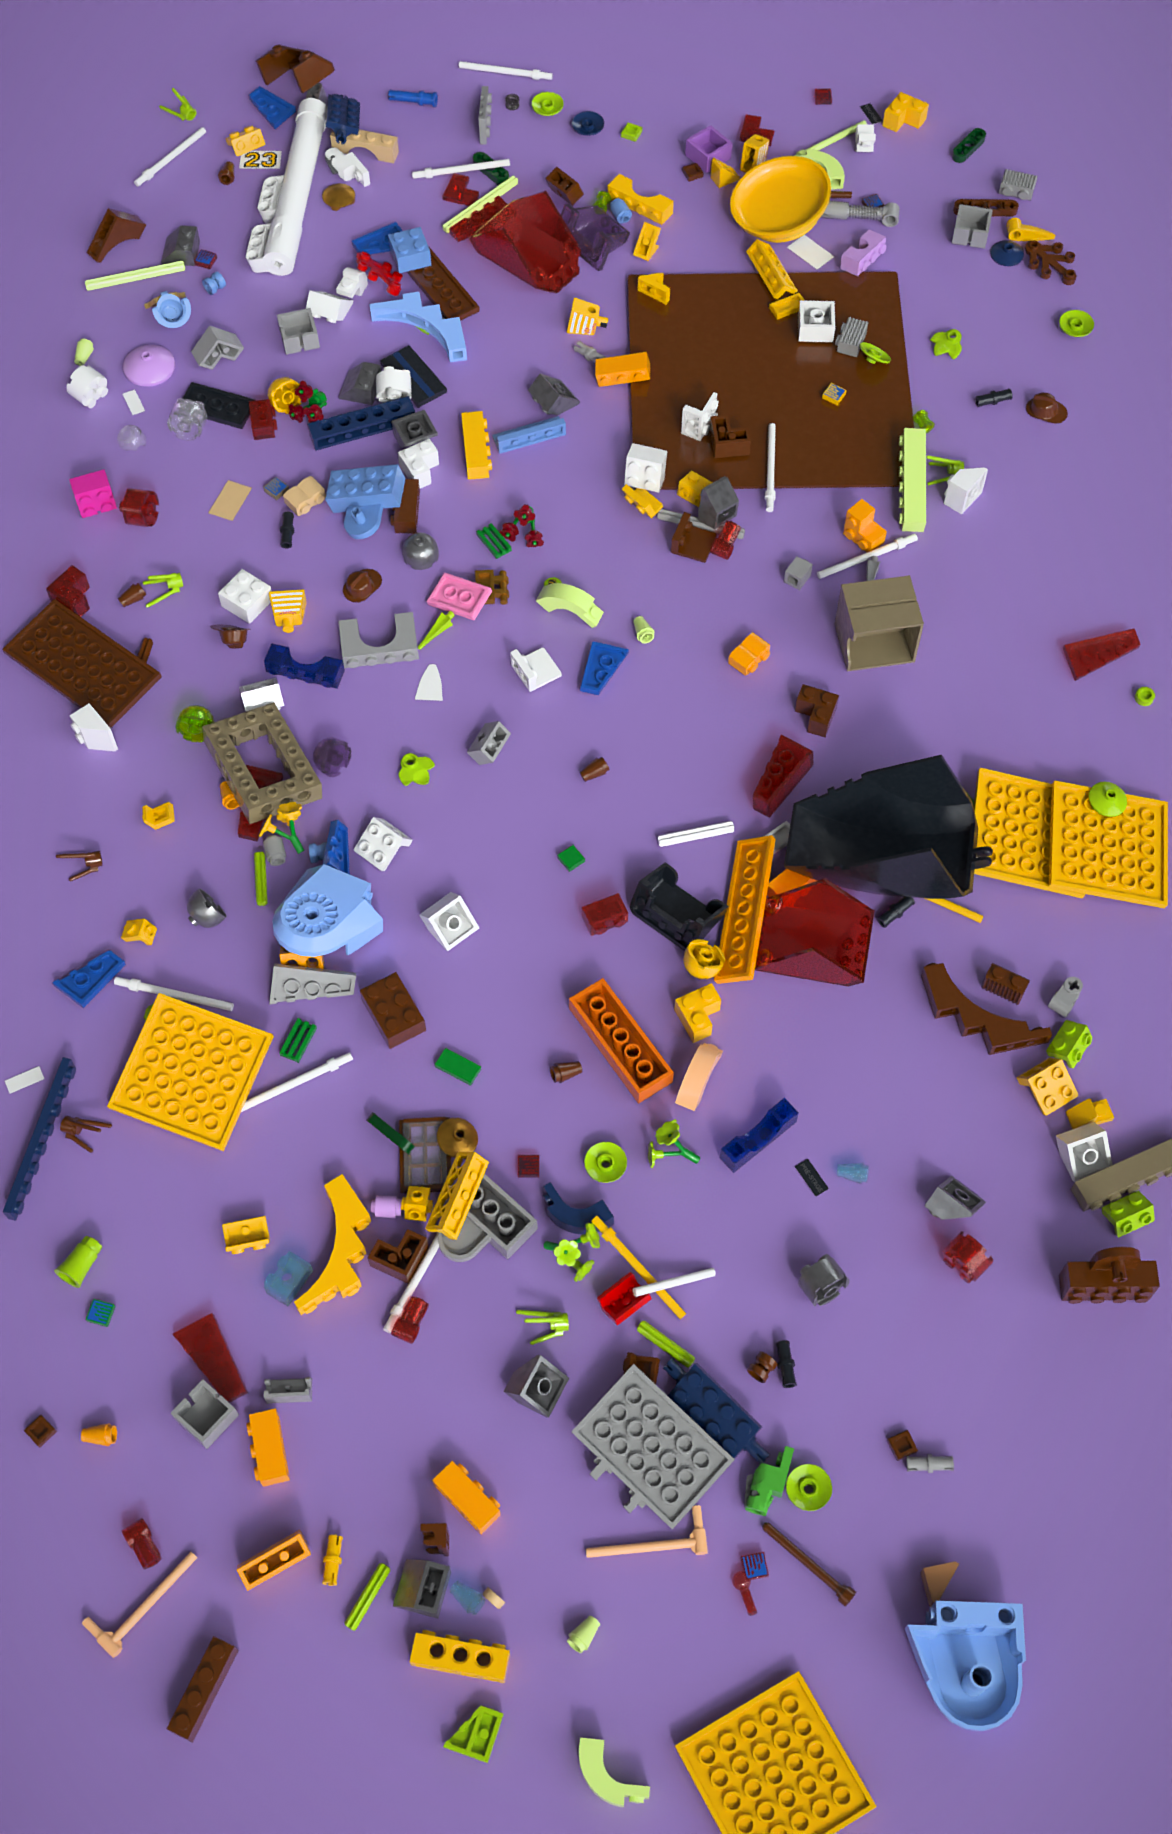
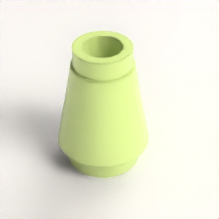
M80 339L77 342L75 364L82 366L86 363L94 350L91 341Z
M642 616L636 617L633 622L637 639L644 644L651 642L654 639V630Z
M589 1615L587 1619L569 1633L567 1643L578 1653L587 1650L600 1626L598 1620Z

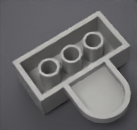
M484 1174L457 1240H451L439 1232V1248L442 1254L449 1260L465 1262L474 1258L490 1243L506 1259H509L538 1229L537 1220Z

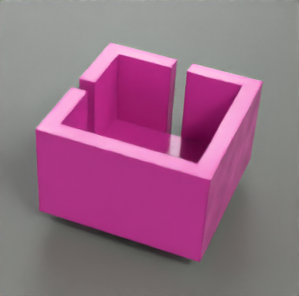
M105 469L69 479L82 518L96 515L98 511L103 513L117 509Z

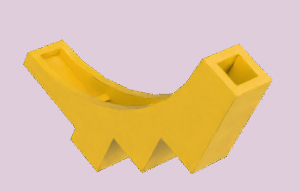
M343 1174L324 1185L335 1212V1243L329 1262L320 1278L306 1293L294 1301L300 1315L311 1313L321 1302H327L334 1298L338 1291L344 1298L346 1296H353L362 1287L360 1279L350 1264L360 1262L364 1255L367 1254L364 1245L355 1232L367 1228L371 1218Z

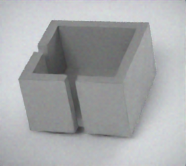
M960 204L952 243L966 246L969 243L972 247L985 249L993 210Z
M311 308L277 315L286 355L301 352L303 348L305 351L320 348Z
M202 1379L188 1394L195 1404L191 1406L189 1401L184 1398L170 1414L201 1445L208 1449L239 1414L221 1395L219 1396L218 1392Z

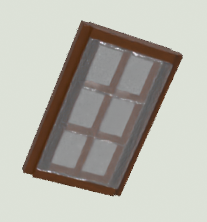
M450 1117L399 1120V1133L415 1146L409 1155L400 1148V1193L407 1194L409 1186L430 1188V1192H441L451 1169V1157L440 1149L436 1135L440 1125L447 1119H450Z

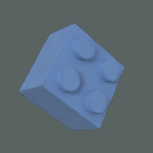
M421 227L388 235L390 251L399 273L431 266L430 249Z

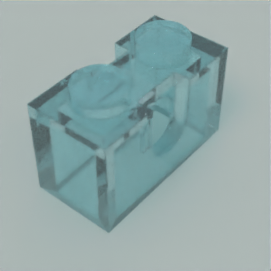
M290 1251L286 1256L283 1255L277 1263L278 1270L274 1275L270 1273L264 1282L266 1293L287 1307L313 1272L310 1263ZM287 1273L292 1275L287 1281L281 1280L282 1276Z

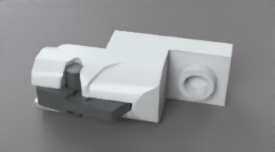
M335 147L326 151L325 160L332 174H338L344 181L356 178L364 187L370 185L369 171L353 152L345 155Z

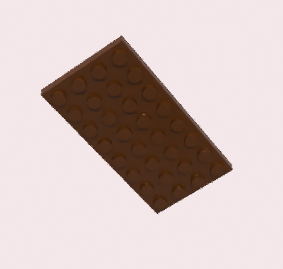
M56 599L51 601L2 649L4 654L79 708L90 704L110 729L162 678L160 672Z

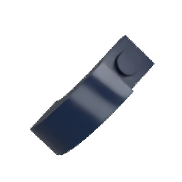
M551 1182L543 1186L544 1194L542 1198L546 1205L549 1206L547 1208V1215L561 1229L574 1234H586V1223L591 1224V1221L597 1215L607 1227L614 1224V1216L603 1199L588 1208L576 1209L563 1202Z

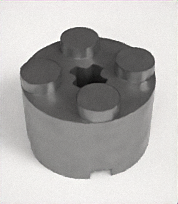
M825 1254L817 1263L812 1266L810 1264L806 1265L800 1270L802 1276L798 1281V1285L814 1306H816V1303L822 1306L840 1295L838 1290L842 1286L846 1289L850 1280L834 1258L830 1257L829 1254Z

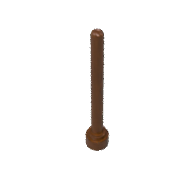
M766 1522L763 1524L762 1528L769 1536L837 1593L838 1601L846 1607L857 1593L851 1586L847 1587L845 1584L842 1586L770 1523Z

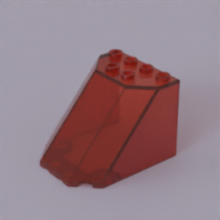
M546 190L512 200L469 238L477 253L539 290L555 294L559 293L580 271L578 260L581 257V248Z
M826 878L768 897L765 902L755 970L848 987L863 983L875 910Z

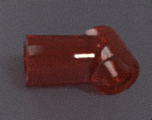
M726 521L719 537L712 543L710 553L728 560L732 554L733 544L741 527L732 521Z
M412 1296L404 1313L396 1320L391 1335L413 1344L429 1304L421 1298Z
M143 1518L122 1530L126 1542L131 1549L133 1548L144 1570L158 1564L162 1557L151 1538L152 1534Z

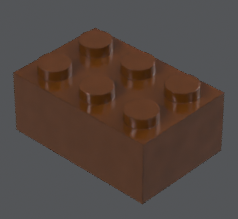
M397 972L360 990L362 1002L389 1049L426 1031L425 1020Z

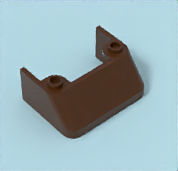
M281 44L275 45L271 51L256 61L265 85H269L292 69L301 93H305L335 71L333 63L309 50L281 46Z

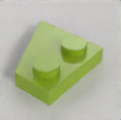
M480 1706L462 1724L459 1730L444 1743L443 1747L488 1764L504 1713Z

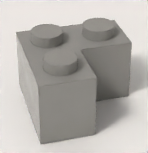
M209 326L191 353L199 366L213 370L221 357L235 361L244 347L236 334Z

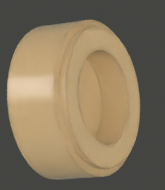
M489 1587L484 1590L483 1596L497 1609H501L505 1601Z

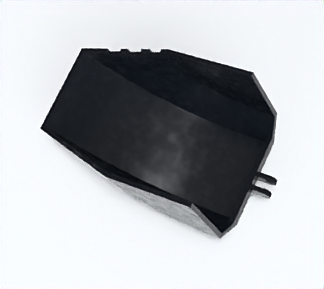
M942 754L861 774V779L853 781L851 778L845 781V785L840 788L830 787L827 789L828 793L819 797L817 794H814L793 804L784 867L814 880L878 895L949 899L964 897L972 893L975 869L988 867L992 864V860L989 857L993 854L992 848L987 846L977 848L978 824L972 800Z

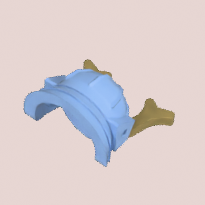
M164 291L160 293L161 296H157V298L144 304L145 309L153 307L152 311L158 323L168 328H177L184 325L191 314L190 302L188 298H184L186 297L185 292L168 293Z

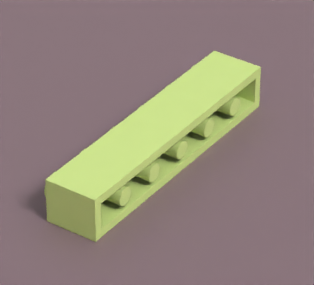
M904 428L903 435L899 436V446H902V450L899 451V461L902 462V466L899 467V477H902V482H899V493H902V497L899 498V508H902V513H899V524H902V531L924 532L926 525V429Z

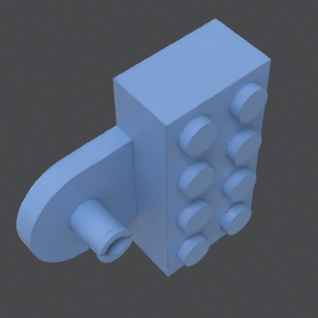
M398 464L334 470L330 474L325 500L333 513L346 512L344 528L350 537L365 539L378 530L384 508L400 507L406 478Z

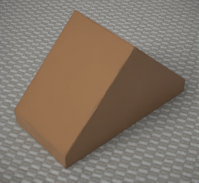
M956 1561L926 1567L920 1572L930 1607L935 1601L940 1600L959 1566V1563Z

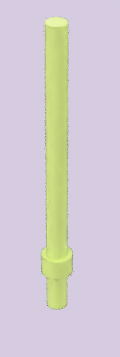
M863 120L806 150L819 151L856 132L857 125H867V122ZM802 149L794 156L806 155V150Z

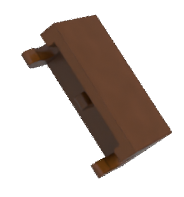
M447 1523L421 1524L420 1530L424 1535L423 1543L427 1546H437L434 1549L427 1548L426 1552L449 1556V1530Z

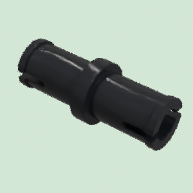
M1010 388L997 392L991 391L989 394L976 396L975 402L977 407L989 404L997 405L998 402L1012 400L1013 395Z
M284 512L282 514V526L280 527V545L282 548L289 549L292 547V535L295 532L293 527L294 515L292 512Z
M903 897L896 904H891L889 909L877 918L878 923L883 928H886L896 918H901L903 913L915 904V900L912 897Z
M779 1341L776 1343L779 1359L777 1366L781 1371L783 1388H793L797 1386V1382L795 1380L793 1368L795 1361L791 1356L790 1341Z

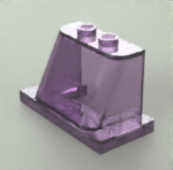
M564 204L554 232L557 238L597 271L603 270L608 254L625 244L630 234L627 229L597 205L574 208L570 204Z

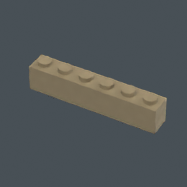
M1172 1139L1074 1182L1070 1190L1083 1212L1091 1209V1211L1097 1210L1103 1206L1102 1203L1108 1200L1114 1202L1120 1199L1121 1195L1126 1192L1132 1194L1138 1191L1140 1186L1144 1184L1150 1186L1164 1175L1166 1178L1172 1176Z

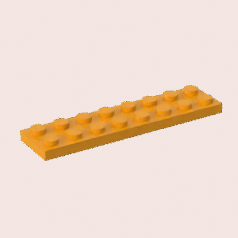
M772 835L737 841L727 899L729 907L725 913L719 946L724 953L725 962L722 969L714 977V981L717 984L753 980L776 841Z

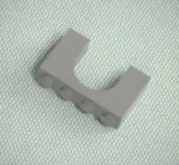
M413 612L394 614L396 635L389 644L381 647L369 646L360 639L357 619L340 620L339 630L344 668L374 666L384 663L392 664L394 662L419 659Z

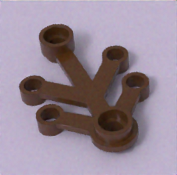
M1035 240L1026 243L1025 250L1030 256L1028 264L1030 269L1035 270L1038 268L1039 260L1037 255L1042 258L1041 278H1050L1052 272L1049 268L1050 265L1063 275L1062 282L1065 285H1073L1077 277L1075 271L1072 269L1067 270L1057 262L1073 263L1075 259L1073 252L1057 255L1063 250L1062 243L1056 242L1053 246L1041 245L1040 242Z

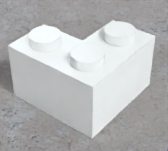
M430 438L398 452L399 466L408 479H419L420 488L430 485V468L439 465L438 450Z

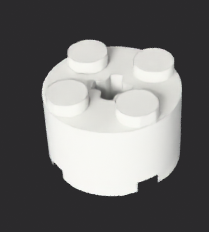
M85 365L78 367L70 377L72 379L71 384L67 383V392L88 408H93L96 400L100 397H105L108 393V388H106L107 379L89 365L87 367Z
M388 366L384 368V371L376 375V397L379 398L380 402H389L407 396L411 399V376L409 370H397Z

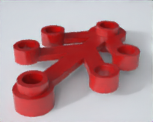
M366 252L357 253V268L366 272L369 266L371 269L367 278L371 281H377L379 276L388 284L386 291L393 296H399L401 291V284L399 282H401L403 275L397 271H394L393 274L390 273L393 266L388 262L381 264L372 260L371 256Z

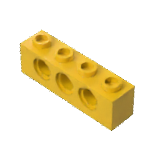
M422 1630V1634H415L410 1664L411 1666L505 1683L510 1651L505 1650L506 1646L502 1644L492 1643V1646L489 1647L482 1645L483 1642L480 1640L469 1639L468 1642L459 1641L458 1636L446 1634L445 1638L437 1637L433 1631ZM436 1645H441L444 1648L443 1654L439 1657L431 1655V1650ZM465 1650L467 1652L466 1659L461 1662L454 1659L456 1651ZM482 1654H487L491 1657L490 1663L486 1666H481L477 1663L478 1657Z

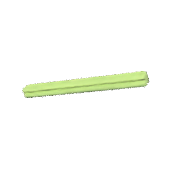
M511 176L443 224V231L446 233L453 231L518 184V179L515 176Z
M177 261L86 280L85 286L90 291L185 271V265L183 261Z

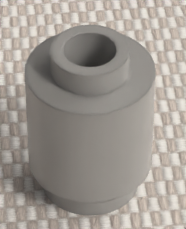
M276 835L268 836L263 842L267 861L272 866L282 865L286 861L283 840Z

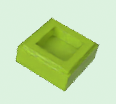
M627 123L621 132V137L636 142L642 133V127Z

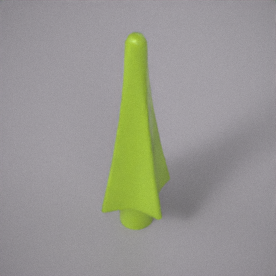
M449 611L446 615L441 612L429 633L419 644V650L453 625L451 619L455 614L452 611Z

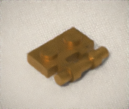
M475 570V583L490 587L492 590L485 604H495V598H499L502 605L507 604L509 598V590H507L509 578L507 577V572L502 570L499 572V575L494 576V570ZM498 584L500 589H494V585Z

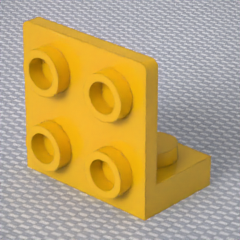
M1049 1057L1016 1077L1019 1085L1030 1087L1042 1114L1046 1116L1078 1097L1077 1090L1062 1059Z

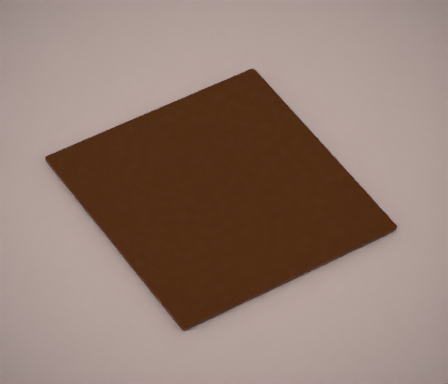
M849 272L787 273L798 290L795 294L800 293L805 301H834L835 332L833 342L799 341L798 312L777 320L769 309L770 303L794 294L785 291L779 299H775L759 273L663 274V284L670 288V301L666 305L638 291V277L649 274L629 275L630 354L647 352L650 362V380L631 382L632 443L667 451L665 479L660 490H678L679 481L691 470L711 482L726 476L733 489L767 488L768 425L771 423L776 425L774 488L899 487V482H902V477H899V467L902 466V462L899 461V451L902 450V446H899V436L903 435L904 428H914L897 272H862L858 276ZM849 317L867 321V334L863 342L872 344L886 352L891 358L890 363H870L866 360L867 356L861 348L857 357L837 352L838 346L835 343L837 336L842 334L840 331L843 322L846 323ZM831 383L846 390V395L838 405L822 399L823 393ZM713 392L717 393V401H719L716 409L717 416L728 415L731 429L749 427L751 437L750 455L714 458L710 429L701 441L681 434L682 412L685 405L702 411Z

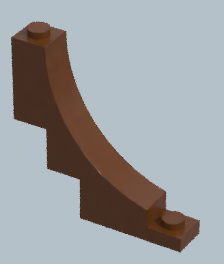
M930 963L923 967L921 978L934 1018L955 1015L962 1037L982 1033L989 1055L1049 1043L1052 1036L1050 1027H1036L1030 1031L1026 1021L1004 1018L974 1004L953 983L944 963Z

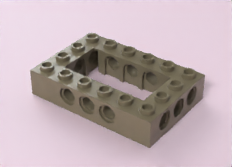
M275 703L202 726L204 743L249 824L264 820L270 814L272 816L278 815L277 809L281 804L296 802V804L303 806L322 799V783ZM267 735L268 743L272 744L276 751V757L280 758L284 771H287L291 778L259 789L235 745L239 746L240 743L252 739L257 740L258 737Z

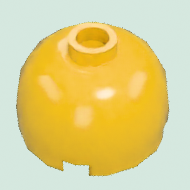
M289 377L275 379L268 388L269 403L276 411L289 414V404L294 406L297 404L301 405L300 397L295 395V389L300 384Z
M702 939L690 942L684 952L683 963L685 969L693 977L707 980L715 977L722 969L725 956L718 946L714 944L712 947L707 944L709 941Z

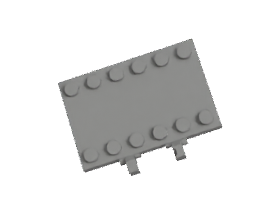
M634 1364L572 1430V1433L597 1456L593 1461L597 1466L590 1473V1476L597 1481L605 1471L609 1474L613 1472L631 1489L629 1493L632 1497L623 1508L631 1513L637 1505L641 1508L647 1505L672 1530L735 1460Z

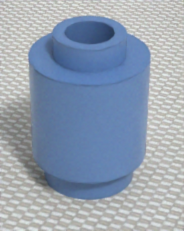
M616 198L611 202L610 210L618 223L628 222L632 217V212L625 201Z

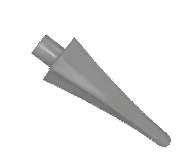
M871 556V559L867 560L866 581L875 580L880 564L877 556Z

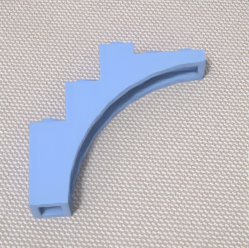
M419 292L402 294L403 299L370 304L372 321H399L419 327L434 336L447 352L450 362L467 360L460 318L442 319L439 304L422 307Z

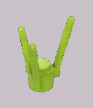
M172 88L174 94L182 102L180 106L181 114L162 105L159 108L179 117L182 121L185 119L188 121L193 120L196 116V110L184 96H181Z
M926 456L927 459L939 461L929 462V465L947 467L948 474L955 475L960 469H964L963 461ZM950 476L930 481L927 485L948 481Z
M180 573L148 576L149 580L143 581V585L166 582L168 589L172 588V590L146 604V607L148 608L170 595L180 592L179 588L183 587Z
M516 1310L517 1314L544 1317L525 1318V1323L549 1322L550 1330H555V1332L530 1341L531 1345L553 1337L563 1336V1331H569L567 1313Z

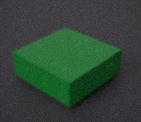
M574 845L557 855L558 860L569 872L585 862L584 856Z

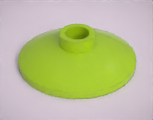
M553 92L539 93L532 100L533 110L543 116L555 115L564 106L562 97Z
M1070 310L1061 316L1059 325L1062 331L1070 336L1084 337L1092 332L1094 320L1084 311Z
M866 342L860 344L861 350L867 356L866 360L870 363H890V356L880 348Z
M1099 782L1089 791L1091 806L1103 816L1116 817L1122 814L1127 807L1126 794L1114 783Z
M600 1142L593 1145L586 1153L585 1169L589 1176L598 1182H614L625 1173L627 1157L623 1149L611 1142ZM607 1162L610 1166L608 1168H604L602 1164Z
M804 1464L796 1467L790 1473L786 1482V1491L790 1501L796 1507L805 1511H816L824 1507L830 1500L832 1482L829 1475L819 1466ZM811 1486L813 1491L811 1493L805 1492L804 1487Z

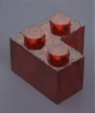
M73 565L46 588L50 601L56 599L80 617L90 609L86 596L83 594L90 588L86 575Z

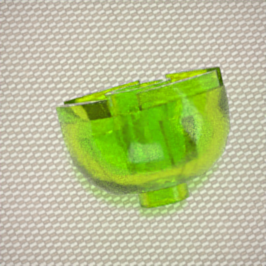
M191 705L185 707L179 713L175 728L178 734L180 732L185 740L204 742L202 726L214 723L215 721L208 709L199 705Z

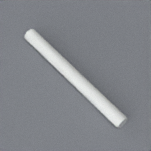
M709 1268L633 1288V1294L637 1297L715 1276L714 1268Z

